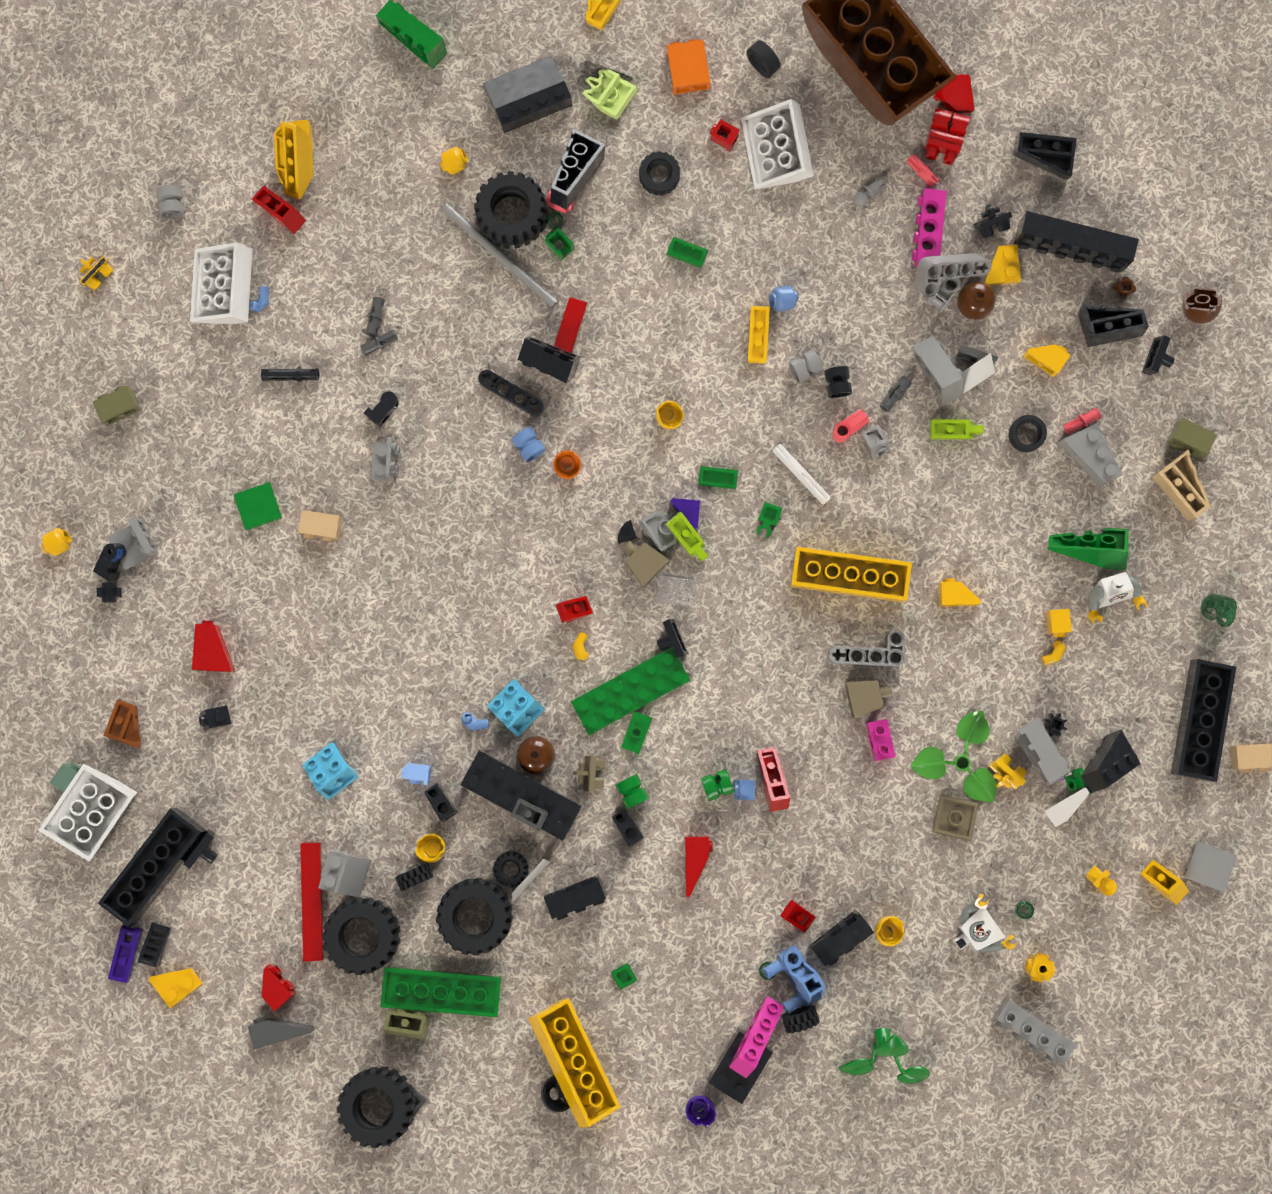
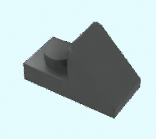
M964 345L959 348L957 357H960L961 361L966 363L974 362V364L988 355V353ZM992 355L993 365L998 360V357Z
M519 798L511 816L540 831L548 812Z

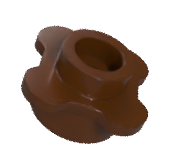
M1123 277L1119 283H1114L1113 289L1118 291L1121 299H1125L1128 294L1136 291V286H1134L1129 277Z

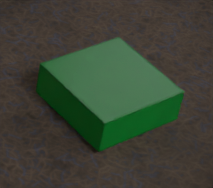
M629 963L611 972L620 990L637 981Z

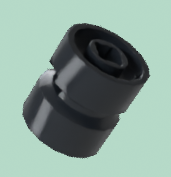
M848 366L832 367L824 371L825 380L829 383L827 386L828 398L846 397L853 393L852 385L848 382V379H850Z

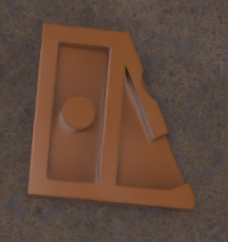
M117 699L103 736L140 748L141 739L137 706Z

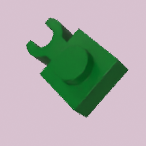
M764 502L758 521L763 523L757 528L756 534L759 535L760 530L765 529L767 531L766 538H769L771 535L770 525L776 527L783 508Z

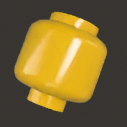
M452 147L441 154L442 161L439 163L444 172L447 171L449 174L455 175L466 169L469 160L462 148Z
M55 528L42 536L41 548L46 554L58 556L70 549L71 536L66 530Z

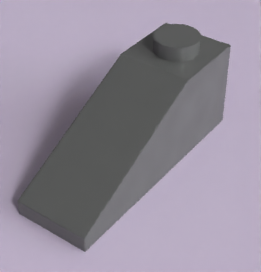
M262 1016L253 1019V1023L248 1026L253 1049L309 1034L314 1031V1026L274 1018L265 1019Z

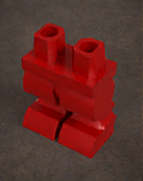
M935 108L932 116L933 122L931 123L925 149H927L926 159L936 160L937 154L942 153L945 154L943 163L952 165L961 151L966 128L971 117L954 113L951 118L952 112ZM950 119H951V122H950V126H951V127H950L949 131L947 132L948 123H949V121H950Z

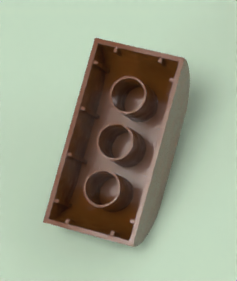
M807 0L802 4L806 26L820 52L865 109L885 125L895 124L957 77L896 0Z

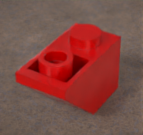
M269 964L263 968L262 998L275 1012L296 992L294 991V985L289 980L285 981L281 976V970L276 965L272 966Z

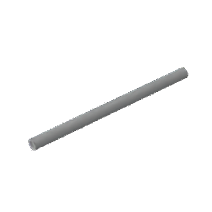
M448 203L442 208L444 213L551 308L558 303V300L487 239Z

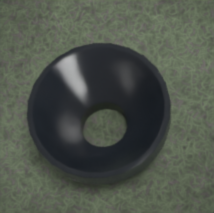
M555 1075L546 1079L540 1092L544 1106L553 1112L568 1110L570 1107ZM554 1087L559 1091V1096L555 1100L550 1097V1090Z

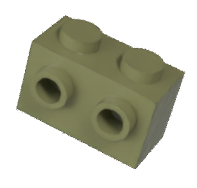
M128 386L117 387L114 392L102 394L97 397V400L93 401L101 422L107 426L142 410L133 389Z
M1181 418L1175 423L1167 443L1177 450L1187 451L1189 449L1190 457L1202 459L1209 454L1217 435L1185 418Z
M402 1009L388 1010L383 1030L388 1035L426 1041L430 1020L424 1013L420 1012L411 1014L406 1013Z

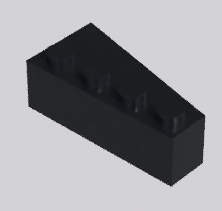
M573 128L566 151L561 159L560 167L551 186L550 202L565 210L569 208L603 162L606 144Z

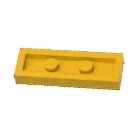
M751 306L747 363H767L770 307Z

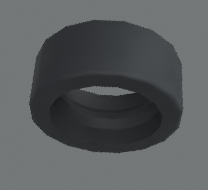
M756 41L746 51L751 65L765 78H770L781 67L775 52L763 41Z
M1034 415L1021 416L1009 428V441L1020 452L1028 453L1035 451L1046 440V425L1040 418ZM1031 423L1036 426L1039 435L1035 443L1026 445L1019 441L1016 433L1021 424Z

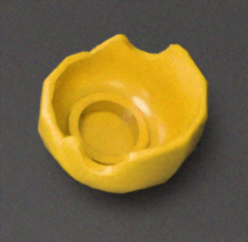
M665 401L657 407L655 418L657 424L662 428L671 430L682 425L684 413L681 406L676 402Z
M433 833L424 835L417 841L415 854L423 862L428 864L436 863L445 854V842L439 835Z
M893 916L881 918L875 926V935L878 942L884 946L899 944L905 935L903 921Z

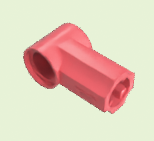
M861 409L857 410L835 426L832 432L833 439L839 443L845 442L851 435L870 422L868 416ZM837 429H844L846 435H839Z

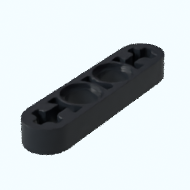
M483 370L479 374L478 380L483 388L530 416L538 417L542 415L544 406L540 399L490 370ZM488 375H490V379L493 382H496L494 389L492 388L493 384L491 382L487 381L486 383H484L483 376L487 377ZM501 384H506L508 386V391L506 393H500L498 391V387ZM516 394H523L525 397L524 401L521 403L515 402L514 396ZM528 398H530V404L534 406L538 404V407L540 409L539 411H532V407L527 404Z

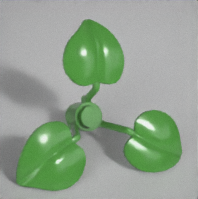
M974 711L965 715L957 725V736L966 740L963 754H958L954 761H944V754L940 749L927 747L919 752L911 763V768L917 774L928 779H938L944 776L946 773L944 764L955 765L960 771L967 770L971 776L964 780L965 793L974 800L993 803L996 796V782L993 774L985 768H979L975 773L969 768L971 765L970 759L967 756L969 742L976 745L981 744L988 739L990 733L989 724L984 712Z

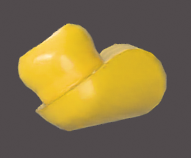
M581 631L574 641L572 648L575 657L578 660L585 661L589 656L584 648L588 635Z
M1055 641L1053 643V652L1041 657L1044 666L1061 660L1066 651V646L1062 641Z

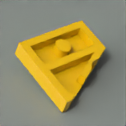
M588 0L586 22L602 31L622 0Z
M1017 244L997 247L991 263V270L984 281L986 284L1000 285L1021 282Z
M192 968L153 975L148 978L169 1008L175 1006L203 984Z

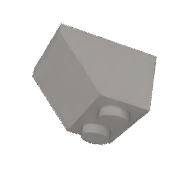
M337 849L329 850L318 888L337 894L360 897L371 859Z

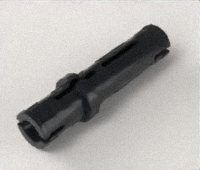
M318 368L261 369L262 381L293 380L302 382L306 380L319 381L320 378Z

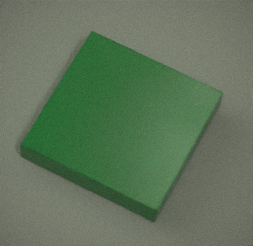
M270 482L233 494L246 531L282 519Z

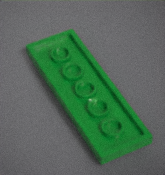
M673 647L572 700L571 703L588 735H591L691 680L679 658H677Z
M384 967L380 1007L498 1017L502 977Z

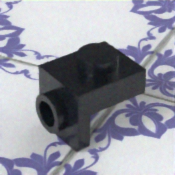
M227 705L200 712L199 724L203 727L204 731L231 724Z

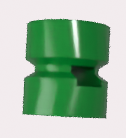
M727 769L716 772L715 776L710 774L701 778L708 801L718 799L720 794L726 796L735 793Z
M638 774L615 784L619 794L624 795L622 800L626 809L649 798L645 789L640 788L642 783Z

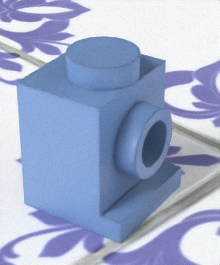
M735 780L734 799L755 800V780Z

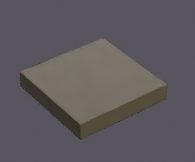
M940 794L932 832L971 841L979 803Z

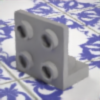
M388 437L387 443L374 442L371 480L395 481V477H398L399 466L396 465V458L400 457V447L397 446V443L391 437Z
M136 517L128 520L130 526L108 537L110 543H121L126 548V556L120 561L124 570H128L159 553L143 521Z

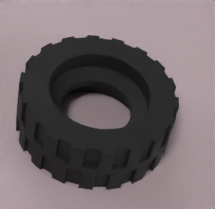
M658 151L656 153L652 152L642 160L639 167V179L643 188L648 193L663 196L671 193L679 183L680 166H678V161L672 155H669L667 152ZM657 165L666 167L669 172L668 178L664 182H655L650 176L653 167Z

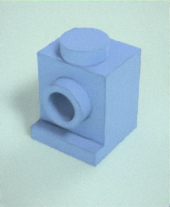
M406 763V767L402 768L401 777L409 779V783L421 784V781H424L423 785H430L432 766Z

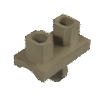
M585 756V764L579 763V771H573V775H578V783H584L583 791L595 792V789L604 788V778H595L596 770H604L605 760L596 758V756Z

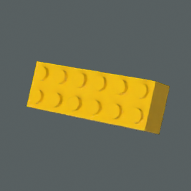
M796 547L790 587L905 603L908 599L912 563Z
M569 998L559 1000L528 1018L579 1128L590 1127L621 1107Z

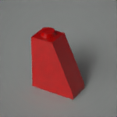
M202 620V624H195L192 670L235 673V668L220 627L214 625V621Z

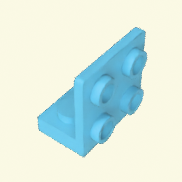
M515 679L487 706L518 737L545 711L544 707Z
M333 742L329 743L302 765L317 792L328 801L359 777L357 772L346 763Z

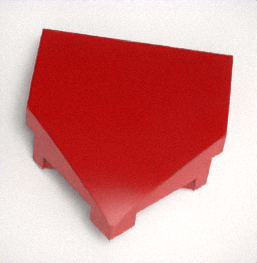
M956 75L957 77L933 96L936 101L940 100L947 111H954L955 113H972L975 111L970 75Z

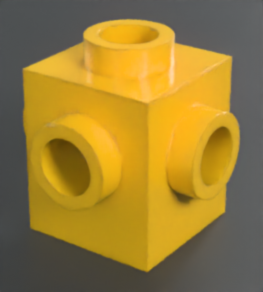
M1039 952L1037 956L1030 954V957L1025 962V973L1031 976V980L1042 983L1043 980L1050 981V977H1053L1056 967L1054 962L1046 954ZM1043 965L1042 972H1040L1039 968Z

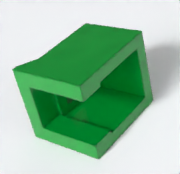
M559 228L555 231L551 230L545 237V245L560 261L574 250V243ZM558 240L565 245L560 250H557L553 245Z

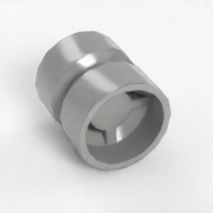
M177 185L158 187L157 199L160 202L158 204L160 217L167 219L182 217L184 215V206L180 202L183 199L181 187Z
M813 349L804 353L803 358L796 357L788 362L790 370L798 383H802L808 380L810 375L815 376L824 370L818 355Z

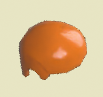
M561 451L553 460L554 471L559 477L564 479L574 478L582 468V461L579 455L573 451Z

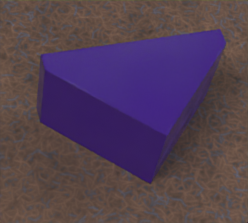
M677 498L670 500V504L678 513L682 512L693 528L698 530L700 500Z

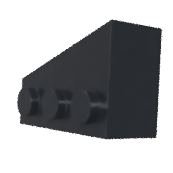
M1020 132L1015 138L1013 156L1068 180L1072 177L1077 138Z
M1082 304L1078 311L1087 347L1141 337L1149 327L1144 309L1123 307L1116 309L1107 308V306L1102 305L1094 307L1088 306L1089 304Z
M528 336L524 339L517 360L521 361L524 366L534 367L542 373L567 383L574 378L581 356Z
M1122 729L1110 733L1102 739L1103 743L1095 751V757L1089 761L1081 777L1090 793L1108 788L1141 764Z
M599 874L544 896L551 918H557V921L568 917L570 912L575 911V913L586 910V907L589 905L597 906L602 904L607 898Z
M854 910L809 946L824 966H832L839 960L838 957L852 951L854 946L866 940L874 931L862 915Z

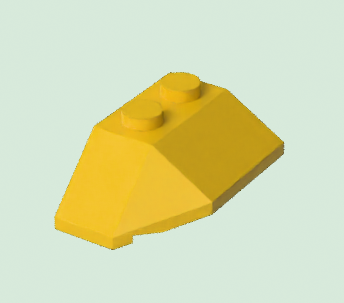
M282 121L274 132L275 169L284 187L285 195L302 199L314 176L312 139L299 126Z

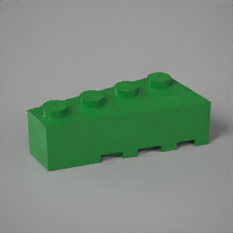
M389 0L375 15L378 23L431 69H434L448 54L443 38L419 21L414 15L408 13L400 3Z

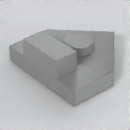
M655 511L640 520L639 524L644 531L642 533L653 548L655 547L659 553H662L677 543V539L665 525L674 516Z

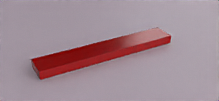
M321 842L300 843L303 962L323 961L322 889L318 888L322 877Z

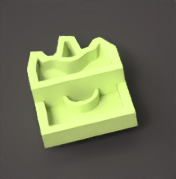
M610 69L599 70L598 74L600 77L598 79L590 76L585 80L591 86V89L585 90L583 94L601 112L617 120L638 89L635 85L621 79L619 74Z

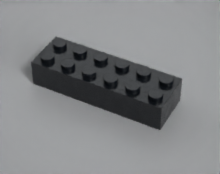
M1026 211L1018 224L1014 244H1017L1021 249L1032 248L1036 249V252L1040 254L1052 253L1060 259L1068 257L1072 258L1076 263L1088 262L1092 263L1093 267L1102 268L1104 266L1110 268L1112 272L1119 273L1124 271L1134 261L1139 239Z
M1201 659L1190 660L1171 774L1207 782H1217L1236 666Z
M481 750L478 751L460 784L511 813L519 798L547 810L548 815L541 829L562 841L565 839L582 807L581 804Z
M170 808L97 904L127 927L136 925L207 830L179 808Z

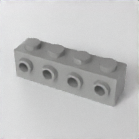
M1006 997L993 1016L997 1020L995 1024L1004 1030L1007 1028L1014 1031L1012 1035L1022 1042L1026 1039L1030 1042V1048L1038 1053L1041 1050L1047 1054L1045 1058L1055 1065L1057 1062L1064 1065L1076 1047L1074 1043Z

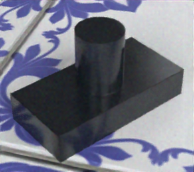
M1165 335L1154 338L1141 373L1152 375L1159 372L1161 365L1168 368L1173 365L1175 358L1165 353L1171 338Z
M674 619L664 621L663 625L668 635L657 640L659 649L664 650L673 646L677 658L687 655V649Z
M207 830L185 859L183 865L190 869L199 856L208 863H213L218 854L207 847L215 835L211 830Z

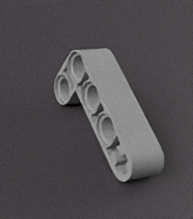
M979 253L924 257L917 266L915 288L927 298H932L939 291L941 279L984 276L991 270V262Z
M900 630L889 632L886 635L885 648L836 646L829 650L827 657L829 662L835 665L897 667L905 659V635ZM892 634L899 636L900 641L898 644L892 643ZM836 650L838 654H846L845 650H848L847 656L838 658V661L835 657H832V654ZM853 651H857L861 655V659L858 662L851 658ZM872 652H877L880 655L879 662L876 663L871 660ZM892 653H896L899 656L898 663L891 662L890 655Z

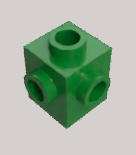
M1082 767L1072 770L1071 775L1064 777L1070 795L1083 788L1088 790L1081 777L1084 772Z

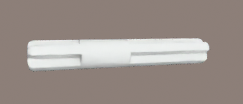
M781 444L773 449V453L821 504H825L830 499L827 492Z

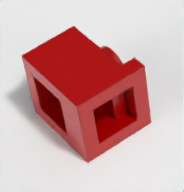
M720 119L718 124L712 126L709 134H711V141L730 152L739 137L740 130ZM724 134L727 136V138L725 139L720 135Z

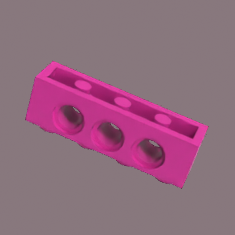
M924 188L922 194L918 195L917 206H920V213L916 214L915 224H918V231H915L913 242L916 243V249L912 251V261H915L914 267H917L919 261L924 257L941 255L947 191ZM926 208H932L935 213H928ZM930 226L933 231L927 232L924 227ZM928 244L931 250H925L922 245Z
M767 996L757 1008L729 1066L745 1078L756 1068L784 1009L782 1005Z

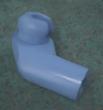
M259 287V298L256 301L250 302V310L261 312L269 304L268 287Z
M469 712L462 714V723L471 731L489 728L488 719L477 720Z

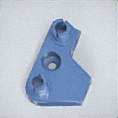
M795 945L782 950L777 955L776 961L762 968L768 979L784 971L793 986L796 996L782 1003L787 1014L801 1006L808 1007L824 997L826 987L817 971L806 963ZM789 954L793 955L792 963L787 960ZM805 982H809L810 986L806 987Z

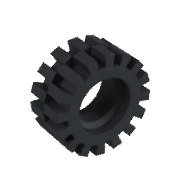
M508 851L501 854L495 860L493 875L501 885L515 887L526 879L529 865L522 854L516 851ZM509 861L515 862L518 865V873L513 877L507 876L503 870L504 865Z
M426 863L395 878L400 891H403L433 878V874L429 864Z
M814 1005L799 1007L790 1014L784 1013L781 1016L786 1033L805 1031L820 1023Z

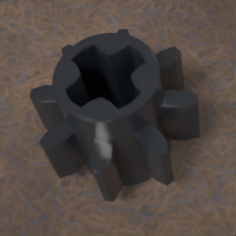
M104 582L102 587L97 588V597L102 598L103 603H116L117 597H122V588L117 587V583Z
M1049 713V719L1042 720L1046 723L1045 729L1049 731V736H1052L1054 732L1057 736H1061L1060 731L1067 730L1064 727V723L1067 720L1060 718L1061 713H1057L1055 717L1052 713ZM1057 721L1058 725L1056 728H1052L1051 724Z

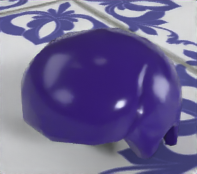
M698 1095L690 1098L686 1104L685 1113L687 1119L695 1126L704 1125L708 1127L715 1121V1105L710 1098Z

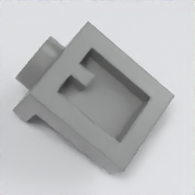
M879 425L861 432L862 438L870 450L872 459L881 457L890 451L888 439Z

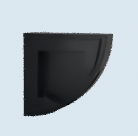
M631 520L624 523L622 528H620L618 533L619 544L637 539Z

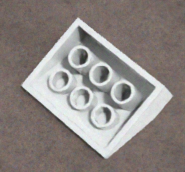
M789 99L741 118L755 190L795 183L814 176L801 108L798 103Z
M236 242L195 249L190 312L191 323L238 324L248 322L252 248Z
M83 764L38 831L90 862L114 829L137 792L123 783Z

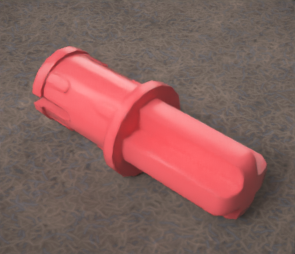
M915 154L907 159V163L918 174L917 177L920 176L930 188L940 180L928 168L929 166H926Z
M1094 408L1083 415L1079 414L1076 419L1063 426L1064 431L1070 435L1081 428H1087L1090 423L1101 419L1100 411Z

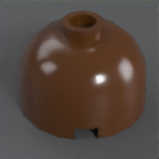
M971 282L964 286L958 294V309L968 319H983L994 309L996 301L995 292L985 282Z
M1195 288L1194 292L1189 293L1188 291L1183 296V313L1188 320L1194 323L1204 324L1211 322L1221 311L1222 295H1217L1214 289Z
M531 736L520 744L517 750V760L524 771L530 774H542L553 766L555 750L548 739L541 736Z

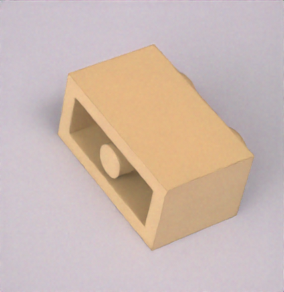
M302 510L298 533L303 535L304 539L314 540L315 537H319L324 542L333 543L334 540H339L343 518L339 515Z
M1272 744L1230 746L1232 769H1239V773H1250L1253 768H1258V772L1271 771Z

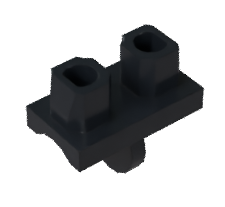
M991 204L985 206V212L981 213L982 218H988L974 223V227L979 229L983 238L994 235L992 225L996 223L999 232L1011 228L1009 218H1012L1011 212L995 215V213L1000 212L999 206L993 208Z

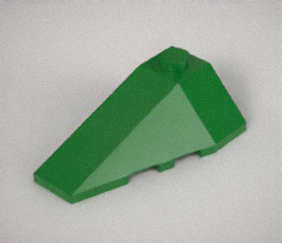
M1103 528V533L1092 534V531L1088 530L1082 536H1076L1074 533L1049 535L1048 550L1105 569L1126 570L1129 529Z

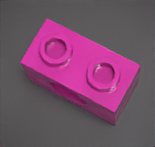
M883 719L865 723L873 761L896 757L888 720Z

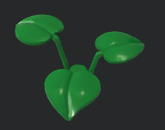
M879 1028L874 1031L876 1043L872 1044L873 1051L870 1060L866 1058L856 1059L838 1067L840 1071L850 1075H865L874 1070L873 1063L877 1054L880 1057H894L901 1074L897 1075V1080L901 1083L915 1084L931 1076L930 1071L925 1067L916 1066L906 1070L902 1068L898 1057L907 1054L909 1047L896 1034L891 1036L888 1028Z

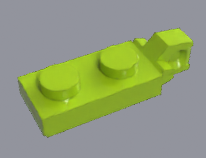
M967 419L930 420V440L973 439V435H982L984 433V425H973V421Z
M682 512L676 514L665 524L690 556L696 555L702 561L709 557L702 549L705 546L703 539Z

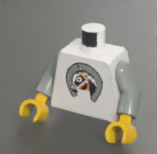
M1126 572L1100 580L1089 593V609L1091 611L1087 615L1088 619L1094 624L1097 618L1101 623L1103 617L1097 611L1099 608L1135 597L1133 603L1137 610H1139L1138 606L1142 603L1147 607L1148 604L1142 596L1139 581L1134 577H1128Z
M979 894L977 900L972 901L963 908L959 918L960 924L958 925L963 934L954 940L960 950L968 944L974 950H979L980 952H996L1016 947L1018 943L1011 944L1009 940L1014 938L1013 935H1009L1005 940L1003 939L1005 938L1004 934L986 910L989 900L986 902L981 901L984 896L983 894Z

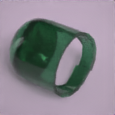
M1213 593L1207 595L1202 600L1200 610L1205 619L1210 621L1216 619L1220 626L1229 627L1235 620L1237 604L1234 598ZM1207 608L1215 609V618H1212L1211 616L1207 615L1212 613V611H1208Z

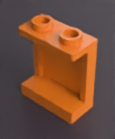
M691 39L688 42H673L667 45L666 53L669 61L673 95L710 89V76L704 40Z

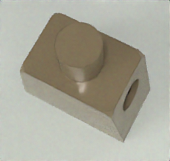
M629 541L623 548L630 556L625 563L643 588L669 563L668 558L646 543H643L638 548Z
M877 680L844 683L853 719L883 708L882 699L892 697L891 687L879 688Z

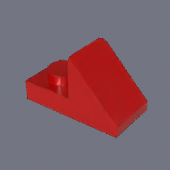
M587 596L567 600L555 605L562 623H569L593 614Z
M793 900L786 905L780 915L804 933L816 918Z

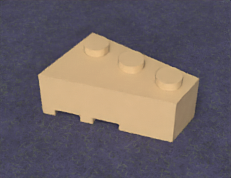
M1189 449L1152 476L1187 521L1197 518L1211 507L1203 485L1200 484L1197 477L1196 467L1193 466L1190 459Z

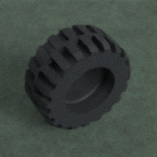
M508 171V175H503L501 172L497 174V178L493 179V177L487 179V185L482 184L480 187L481 193H477L475 198L474 210L479 228L484 232L487 239L493 240V243L497 246L503 244L504 248L509 249L510 245H514L516 249L520 248L522 243L525 246L531 244L530 240L532 238L536 240L539 237V231L543 232L545 228L544 223L547 222L548 218L547 204L541 187L538 183H534V179L530 176L525 178V175L518 172V175H514L513 171ZM516 196L524 199L529 206L526 217L515 224H504L498 221L494 216V208L503 198Z
M482 878L465 879L452 886L442 896L441 902L437 907L438 916L436 917V923L439 925V934H442L444 937L443 941L446 944L449 943L452 946L451 949L461 951V954L464 955L473 954L475 956L481 953L485 954L496 948L506 938L513 921L512 904L509 903L508 895L502 891L499 885L493 884V881L483 880ZM469 898L483 899L492 909V924L482 934H468L458 925L457 910L460 904Z
M359 897L339 905L328 916L329 919L323 927L325 929V932L322 934V940H325L323 949L328 952L329 956L327 958L329 961L333 960L336 963V968L344 969V972L347 974H370L386 965L392 956L395 955L397 946L400 944L399 933L401 930L400 926L397 925L396 921L398 919L396 915L393 916L391 913L392 909L389 906H384V902L380 900L375 901L370 897ZM358 917L371 920L379 931L378 945L372 952L367 954L353 952L346 945L344 939L345 927L351 920Z
M377 1066L371 1067L353 1076L342 1088L343 1093L338 1097L340 1105L337 1106V1113H340L341 1116L338 1118L339 1125L343 1123L345 1129L342 1131L345 1135L349 1133L352 1136L350 1140L354 1143L359 1141L360 1146L367 1147L370 1145L371 1148L387 1146L400 1138L413 1123V1115L417 1109L414 1106V1102L417 1101L416 1095H412L411 1091L414 1088L411 1084L408 1085L406 1083L407 1078L404 1075H398L399 1071L395 1069L388 1070V1067L384 1066L377 1068ZM371 1088L385 1091L393 1102V1116L384 1125L370 1123L361 1111L362 1095Z

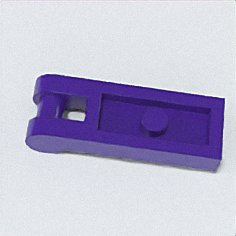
M124 924L121 926L108 979L123 983L129 982L143 931L142 928L136 927L133 929ZM127 935L132 936L131 942L126 941Z

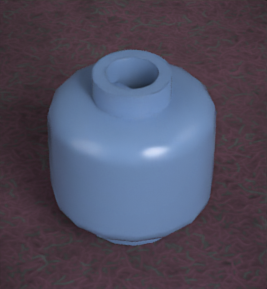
M789 285L776 287L769 294V304L777 312L794 309L798 301L797 292Z

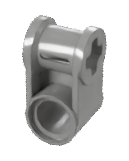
M945 279L939 286L938 293L934 297L929 298L927 303L933 304L942 313L960 288V279ZM946 283H953L955 285V289H948Z

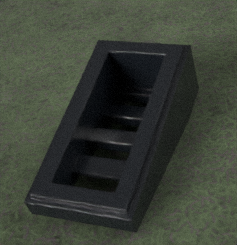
M154 922L151 923L137 962L152 967L160 966L171 927ZM154 930L164 932L163 936L154 934ZM152 938L158 939V940H161V942H160V943H156V942L151 941V939H152ZM149 946L158 948V950H150ZM147 954L155 956V958L151 959L146 956Z

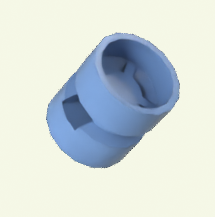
M531 427L523 429L511 439L515 448L521 450L520 455L526 463L531 462L546 450L542 442L536 440L537 435Z

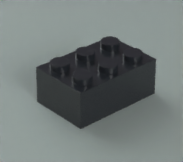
M737 1028L707 1079L709 1084L743 1104L773 1051L766 1045L756 1068L747 1078L743 1077L729 1067L746 1033Z

